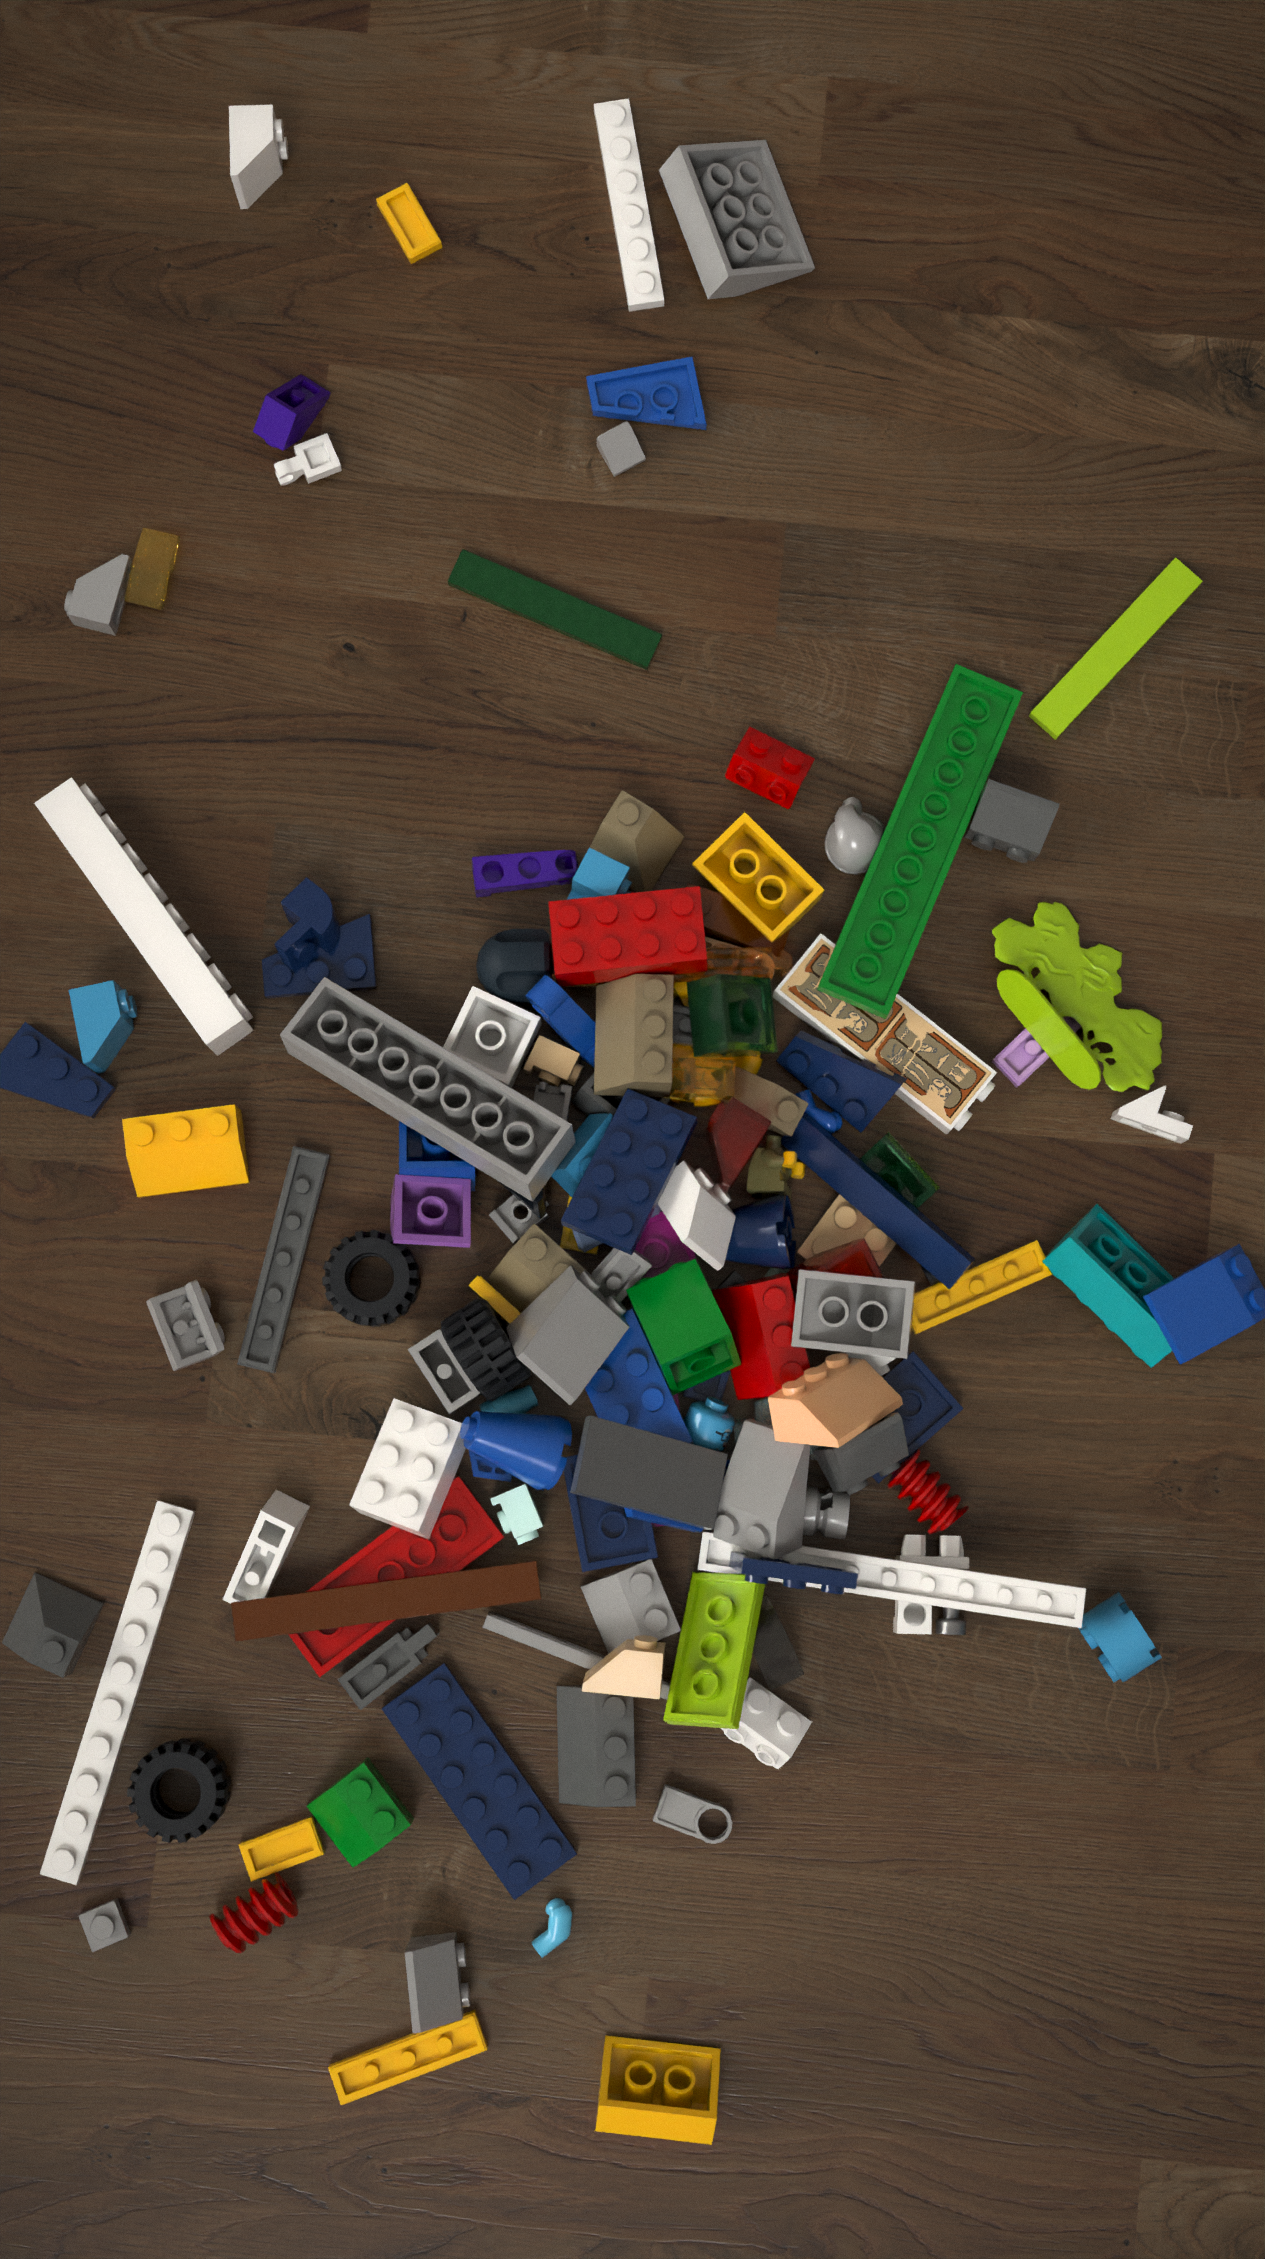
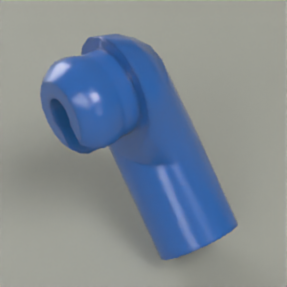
M810 1089L794 1094L809 1103L805 1112L830 1134H833L842 1127V1117L839 1113L835 1111L830 1113L816 1107Z

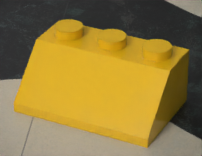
M745 812L692 863V866L771 943L792 928L820 901L824 889Z
M235 1104L122 1119L126 1157L138 1198L250 1183L241 1109Z
M605 2035L595 2131L712 2145L717 2121L721 2049Z

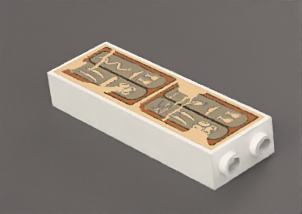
M820 933L774 990L772 997L832 1045L841 1048L845 1055L860 1062L864 1059L876 1064V1069L891 1076L896 1073L907 1078L895 1094L943 1133L948 1134L953 1127L960 1131L973 1115L968 1111V1108L977 1098L980 1102H983L996 1086L991 1082V1079L997 1072L898 994L887 1018L883 1019L818 991L817 987L835 947L833 942Z

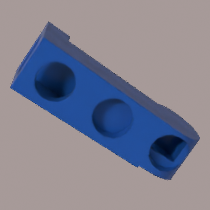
M544 975L525 995L526 998L573 1051L580 1053V1058L594 1068L595 1022L555 981Z

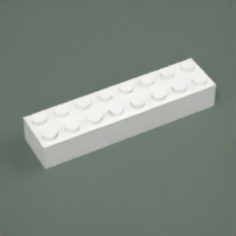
M71 777L36 801L34 804L204 1043L218 1056L254 1031L248 1023L253 1018L252 1014L236 993L231 996L228 995L227 991L232 986L214 963L210 966L206 964V961L211 957L193 933L186 936L184 932L190 929L171 903L166 906L163 902L169 898L150 873L145 876L142 874L147 870V867L129 843L124 846L121 845L127 839L107 813L103 816L100 815L106 810L86 783L79 787Z

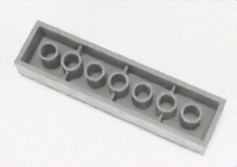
M325 977L280 1034L288 1054L532 1202L576 1142L571 1123Z

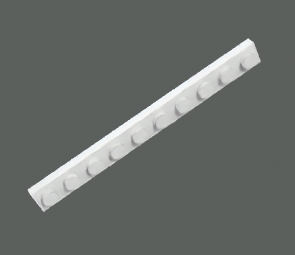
M157 1500L40 1871L41 1875L74 1885L80 1882L196 1512L194 1510Z
M703 1531L698 1570L742 1574L729 1567L731 1551L744 1553L745 1556L753 1559H760V1557L766 1556L713 1537V1532ZM802 1546V1548L778 1558L789 1561L790 1564L797 1565L798 1562L847 1569L858 1573L856 1589L844 1588V1592L1082 1628L1086 1588L808 1546ZM768 1578L769 1581L783 1583V1579ZM806 1584L808 1587L821 1588V1584Z

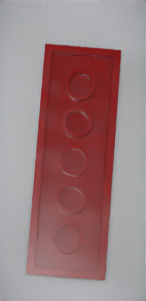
M458 1476L452 1481L429 1539L392 1526L306 1592L461 1571L505 1536L462 1478ZM395 1620L288 1635L317 1675L321 1677Z

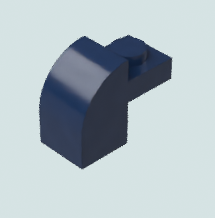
M306 877L280 902L288 921L293 926L275 943V947L282 962L292 970L301 962L307 961L318 946L330 953L336 946L340 935V924L330 898L320 887Z

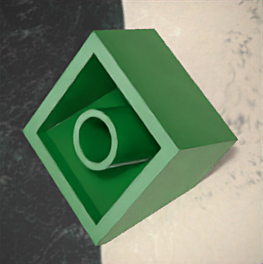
M368 1757L306 1806L352 1868L383 1848L407 1829L414 1820V1817Z

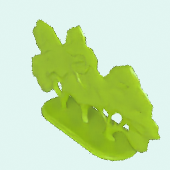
M1047 902L1038 903V908L1033 917L1035 924L1033 927L1008 918L992 929V934L996 938L994 944L995 957L1003 963L1018 966L1024 972L1023 974L1013 969L1001 971L997 977V987L1000 996L1062 1073L1080 1088L1094 1089L1101 1081V1070L1097 1062L1098 1060L1104 1066L1103 1076L1105 1082L1113 1091L1124 1092L1134 1085L1149 1090L1150 1085L1155 1082L1152 1070L1162 1063V1050L1159 1044L1162 1039V1023L1159 1019L1142 1010H1127L1117 1008L1115 1005L1114 996L1122 991V980L1117 973V970L1122 965V952L1100 943L1088 949L1080 947L1078 923L1068 908L1062 903L1057 902L1053 904ZM1037 967L1040 973L1033 978L1031 971ZM1045 989L1049 993L1051 1003L1040 990ZM1068 1016L1077 1020L1083 1029V1042L1063 1017ZM1093 1030L1095 1038L1088 1040V1032ZM1097 1042L1109 1043L1113 1051L1099 1053L1100 1050L1097 1047L1092 1050L1091 1045ZM1107 1058H1114L1116 1062L1114 1065H1109L1105 1060Z

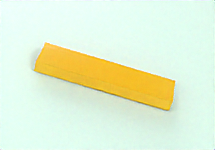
M1038 1240L967 1270L951 1289H948L940 1282L915 1293L911 1325L914 1334H918L1052 1275L1050 1269L1042 1262L1045 1256Z
M476 2010L465 2013L462 2020L421 2033L406 2035L332 2063L328 2069L340 2104L344 2105L488 2050V2045Z

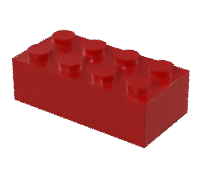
M700 886L548 902L554 971L557 984L560 987L610 982L633 974L679 975L708 972Z

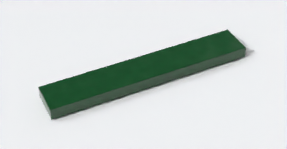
M462 549L448 579V585L647 671L662 640V634L464 549Z

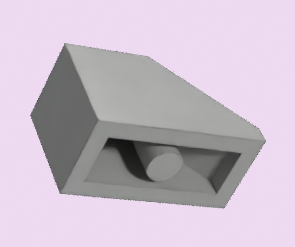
M121 554L76 580L74 590L68 591L64 604L66 614L73 625L116 636L136 569L130 556Z

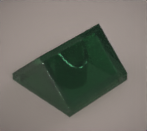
M889 1132L860 1158L862 1162L916 1208L920 1207L940 1188Z

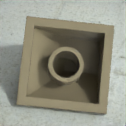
M622 790L602 821L590 848L630 867L628 880L632 882L630 890L635 893L653 890L685 836L653 808Z

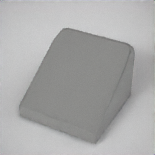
M628 421L621 423L596 438L597 448L614 477L646 460Z

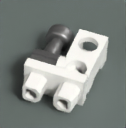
M904 1535L901 1555H896V1560L963 1570L969 1569V1557H964L961 1536L939 1535V1556H926V1535ZM895 1600L893 1632L897 1634H932V1605ZM943 1607V1618L936 1620V1634L966 1635V1620L959 1619V1609Z

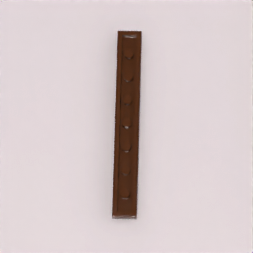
M537 1560L237 1601L231 1603L236 1642L541 1600L542 1598Z

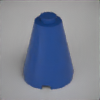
M475 1411L471 1417L467 1416L464 1419L460 1429V1438L464 1439L463 1442L466 1449L531 1487L544 1491V1489H552L564 1471L568 1458L561 1455L564 1444L571 1446L572 1429L568 1419L555 1415Z

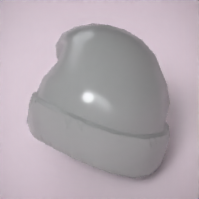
M849 797L843 801L842 806L839 807L835 814V821L828 828L824 842L828 860L838 870L855 875L867 872L886 828L877 817L862 812V804L857 798Z

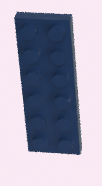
M445 1662L381 1708L514 1900L577 1855V1851Z

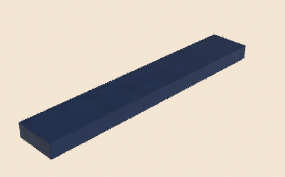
M804 1112L793 1135H785L782 1138V1145L789 1151H795L797 1158L948 1289H951L975 1261L973 1256L806 1112Z

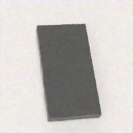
M587 1416L585 1418L570 1493L698 1528L713 1530L728 1454L595 1416Z

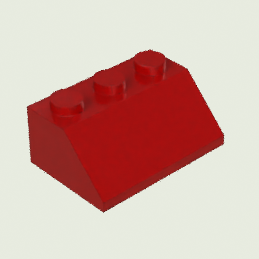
M779 1273L711 1290L732 1333L741 1361V1365L730 1369L737 1400L769 1397L782 1389L784 1383L798 1379L804 1375L806 1369L810 1368L806 1348L791 1346L795 1301L790 1279L786 1273Z

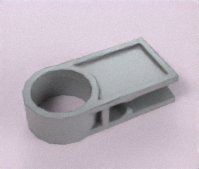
M664 1785L652 1818L653 1822L711 1844L720 1843L729 1836L732 1830V1820L726 1807L720 1803L709 1801L670 1785ZM709 1809H719L727 1818V1828L716 1837L706 1836L699 1829V1818L703 1812Z

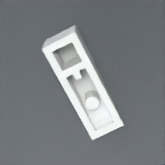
M275 1490L259 1513L223 1597L224 1601L231 1604L232 1602L266 1598L300 1531L310 1506Z

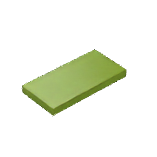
M692 1572L663 1718L665 1722L672 1725L739 1729L765 1584L745 1581V1574Z

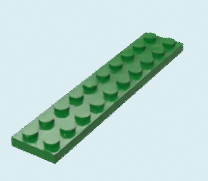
M955 664L819 982L818 991L883 1019L887 1018L1023 692Z

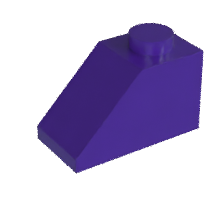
M298 375L265 396L253 432L262 437L268 445L284 451L301 440L329 399L331 392L304 375Z

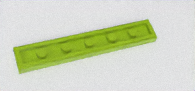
M1175 557L1030 712L1029 717L1056 740L1203 581Z

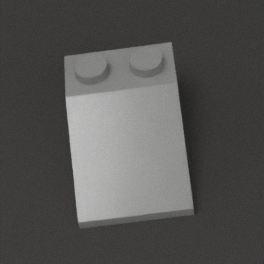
M799 1269L791 1346L908 1359L916 1282Z
M750 1418L746 1419L722 1483L713 1537L771 1559L779 1558L802 1548L810 1445L775 1441L773 1426Z

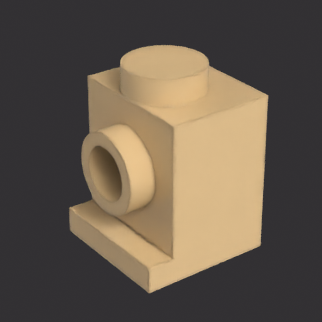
M539 1035L523 1070L524 1074L530 1077L534 1070L539 1072L538 1078L553 1086L558 1087L560 1082L575 1086L584 1066L579 1064L580 1053Z

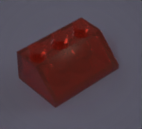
M732 1097L728 1105L722 1101L709 1119L710 1122L706 1129L711 1132L708 1145L716 1181L727 1193L765 1137L772 1123L734 1097Z

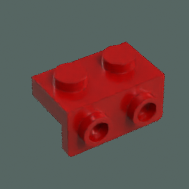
M749 726L732 756L725 778L786 809H790L815 758Z

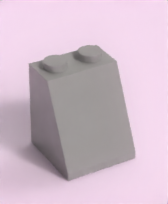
M571 1265L506 1327L516 1357L569 1405L578 1398L629 1328L623 1315L627 1310L621 1302L611 1294L606 1298L598 1291L601 1286L590 1273L584 1270L580 1274Z

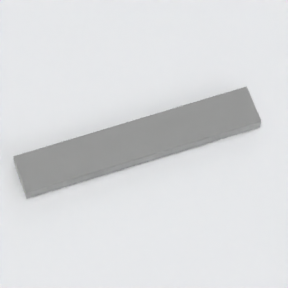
M492 1611L487 1614L482 1627L589 1670L606 1657ZM665 1679L662 1680L660 1697L667 1700L671 1682Z

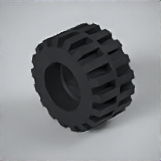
M377 1230L355 1232L354 1236H346L340 1240L341 1244L337 1248L333 1247L330 1251L331 1256L328 1261H325L323 1267L325 1269V1277H322V1282L326 1288L325 1295L327 1300L333 1305V1309L351 1322L372 1327L391 1324L401 1315L404 1316L409 1311L408 1308L411 1304L415 1303L417 1290L420 1289L421 1280H419V1266L412 1252L405 1244L393 1243L390 1234L381 1233ZM373 1256L379 1257L387 1261L394 1273V1283L389 1293L382 1299L366 1301L359 1298L353 1292L350 1285L351 1272L362 1259Z
M477 1297L440 1322L442 1335L451 1352L470 1381L485 1398L493 1402L531 1377V1370L515 1355L506 1330L507 1326L485 1299Z
M181 1738L178 1741L171 1740L163 1743L138 1762L137 1769L132 1772L129 1779L132 1780V1785L128 1787L127 1797H132V1803L128 1806L130 1812H136L138 1816L135 1822L140 1828L145 1825L149 1829L146 1834L153 1838L157 1835L162 1836V1841L168 1843L172 1840H178V1843L187 1842L190 1838L201 1836L223 1815L226 1810L225 1805L230 1800L231 1792H228V1786L231 1784L230 1775L226 1776L225 1769L227 1765L224 1760L221 1762L216 1757L218 1752L215 1749L211 1748L208 1750L204 1747L205 1743L199 1740L189 1742V1739ZM182 1768L192 1773L197 1779L201 1796L198 1805L191 1811H175L162 1800L159 1784L162 1775L167 1770Z

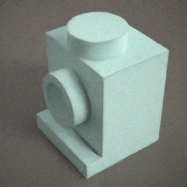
M527 1484L490 1499L493 1506L501 1504L503 1510L497 1512L505 1534L512 1531L518 1545L539 1537L537 1529L543 1527L544 1524Z

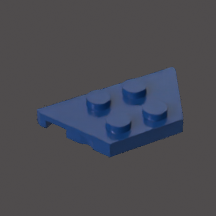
M630 1309L624 1314L629 1325L628 1330L585 1387L598 1418L692 1444L693 1440L634 1310Z

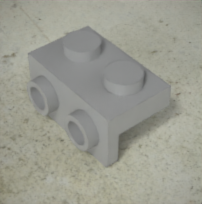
M197 1280L189 1282L184 1287L155 1296L146 1301L173 1371L212 1358L224 1350L223 1343L225 1342L223 1330L219 1323H214L209 1310L211 1308L209 1295L205 1288H200Z

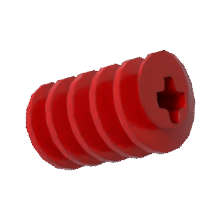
M917 1449L900 1464V1468L890 1473L892 1477L887 1487L902 1486L897 1498L899 1500L909 1496L912 1498L907 1510L910 1512L918 1508L922 1509L917 1521L921 1523L930 1519L932 1524L927 1533L931 1535L938 1531H943L952 1525L969 1509V1506L956 1509L961 1501V1497L957 1494L946 1497L951 1488L950 1484L944 1483L936 1486L941 1474L938 1471L926 1474L931 1463L929 1460L916 1463L921 1452Z
M275 1871L277 1880L275 1885L266 1878L262 1879L263 1893L260 1894L253 1887L249 1888L250 1902H246L242 1897L237 1896L235 1900L238 1910L234 1911L226 1904L222 1906L225 1917L223 1920L214 1913L209 1915L212 1927L224 1946L241 1954L246 1950V1942L255 1945L259 1941V1933L264 1936L271 1934L272 1924L277 1927L283 1926L285 1924V1915L289 1918H295L298 1915L295 1896L279 1873Z

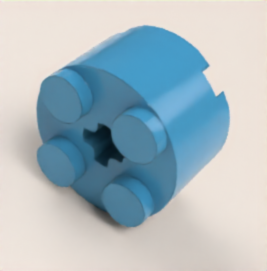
M1117 1592L1084 1613L1082 1628L1078 1629L1092 1650L1099 1646L1103 1651V1654L1097 1658L1112 1681L1116 1682L1121 1679L1124 1683L1162 1657L1126 1603H1123L1125 1600L1121 1594Z

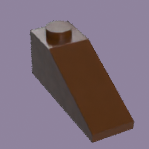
M690 883L687 884V887H695V886H696V885H693V884H690ZM700 887L705 936L755 951L777 960L781 959L790 929L771 943L721 893Z

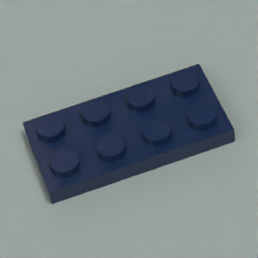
M627 1089L561 1219L562 1225L632 1255L698 1123L697 1117Z

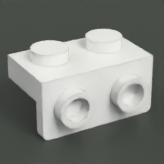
M749 1677L739 1729H721L730 1740L741 1743L754 1752L760 1762L779 1769L792 1757L812 1721Z

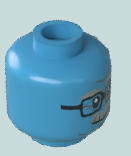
M707 1397L706 1402L694 1401L691 1403L684 1422L693 1440L692 1444L718 1452L725 1449L735 1425V1418L727 1411V1403L714 1397Z

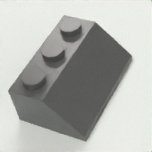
M557 1685L559 1803L590 1807L636 1806L633 1697L583 1692L582 1685Z

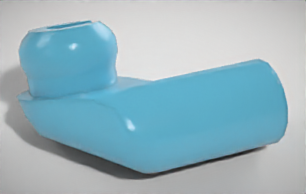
M560 1898L552 1899L546 1905L545 1911L549 1915L548 1929L531 1942L542 1958L564 1942L571 1932L572 1911L570 1906L566 1905L564 1900Z

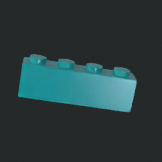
M1096 1204L1054 1246L1042 1262L1056 1278L1060 1279L1077 1295L1081 1303L1088 1306L1104 1322L1110 1331L1115 1332L1138 1358L1142 1359L1152 1368L1168 1355L1172 1349L1143 1296L1174 1278L1109 1214Z

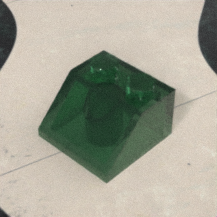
M716 974L687 982L694 1057L728 1058L778 1052L770 978Z

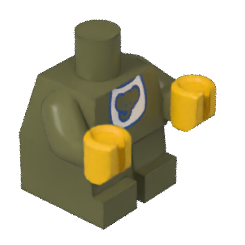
M767 1136L766 1148H757L749 1166L747 1191L754 1199H765L777 1194H786L791 1200L792 1190L787 1185V1180L789 1177L802 1179L805 1175V1164L797 1162L795 1151H783L780 1136Z

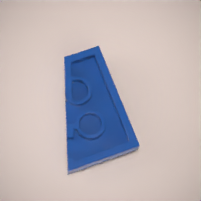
M693 357L586 376L593 416L706 430L707 424Z

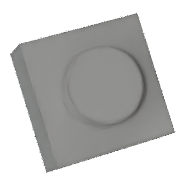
M118 1898L78 1915L92 1952L128 1938L131 1935Z

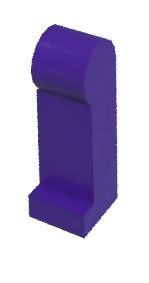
M573 850L472 857L476 898L491 896L492 893L570 884L578 870L577 854Z

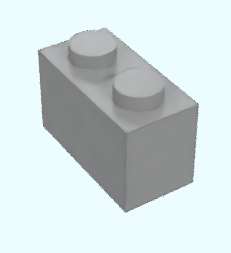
M438 1329L408 1349L449 1414L455 1413L482 1395L470 1381L451 1352L441 1329Z

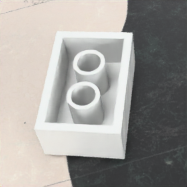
M394 1398L349 1505L363 1515L429 1539L466 1449L464 1447V1439L460 1438L462 1423Z

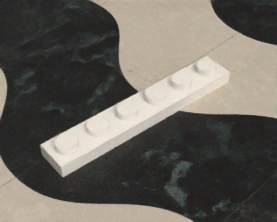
M629 98L594 104V115L628 310L631 312L664 306V295Z

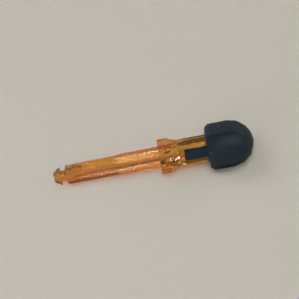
M543 928L510 929L499 932L488 939L478 953L476 969L479 981L487 992L502 1000L513 1003H531L525 995L544 975H547L557 983L552 944L549 941V933ZM772 947L706 948L708 972L674 975L673 982L772 979L775 969H780L781 977H783L793 968L792 955L782 949L780 957H776L772 953ZM607 982L581 984V985H571V986H561V987H593V986H598V985H601V984H604V983H607Z

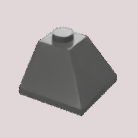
M34 1572L2 1644L27 1662L64 1678L73 1673L105 1603Z

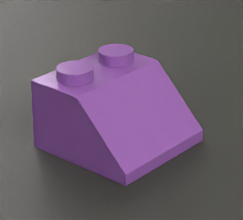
M395 1174L390 1211V1232L393 1243L470 1248L471 1179Z

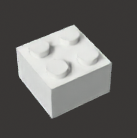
M472 986L443 1048L512 1088L542 1025L541 1017Z

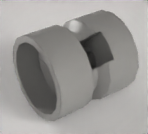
M807 1486L803 1535L813 1536L816 1531H820L823 1537L845 1540L850 1510V1495H848L847 1491L833 1492L832 1489L828 1488L825 1493H820L818 1487Z

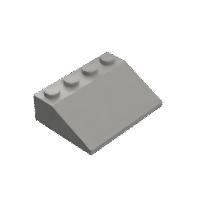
M766 140L679 145L659 169L707 299L740 296L812 272L815 269Z

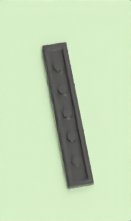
M293 1146L237 1365L276 1373L331 1157L329 1154Z

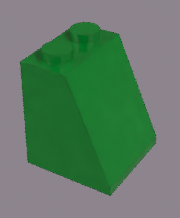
M696 1259L676 1263L668 1271L653 1278H643L637 1281L633 1287L626 1289L631 1305L672 1396L741 1365L732 1333Z

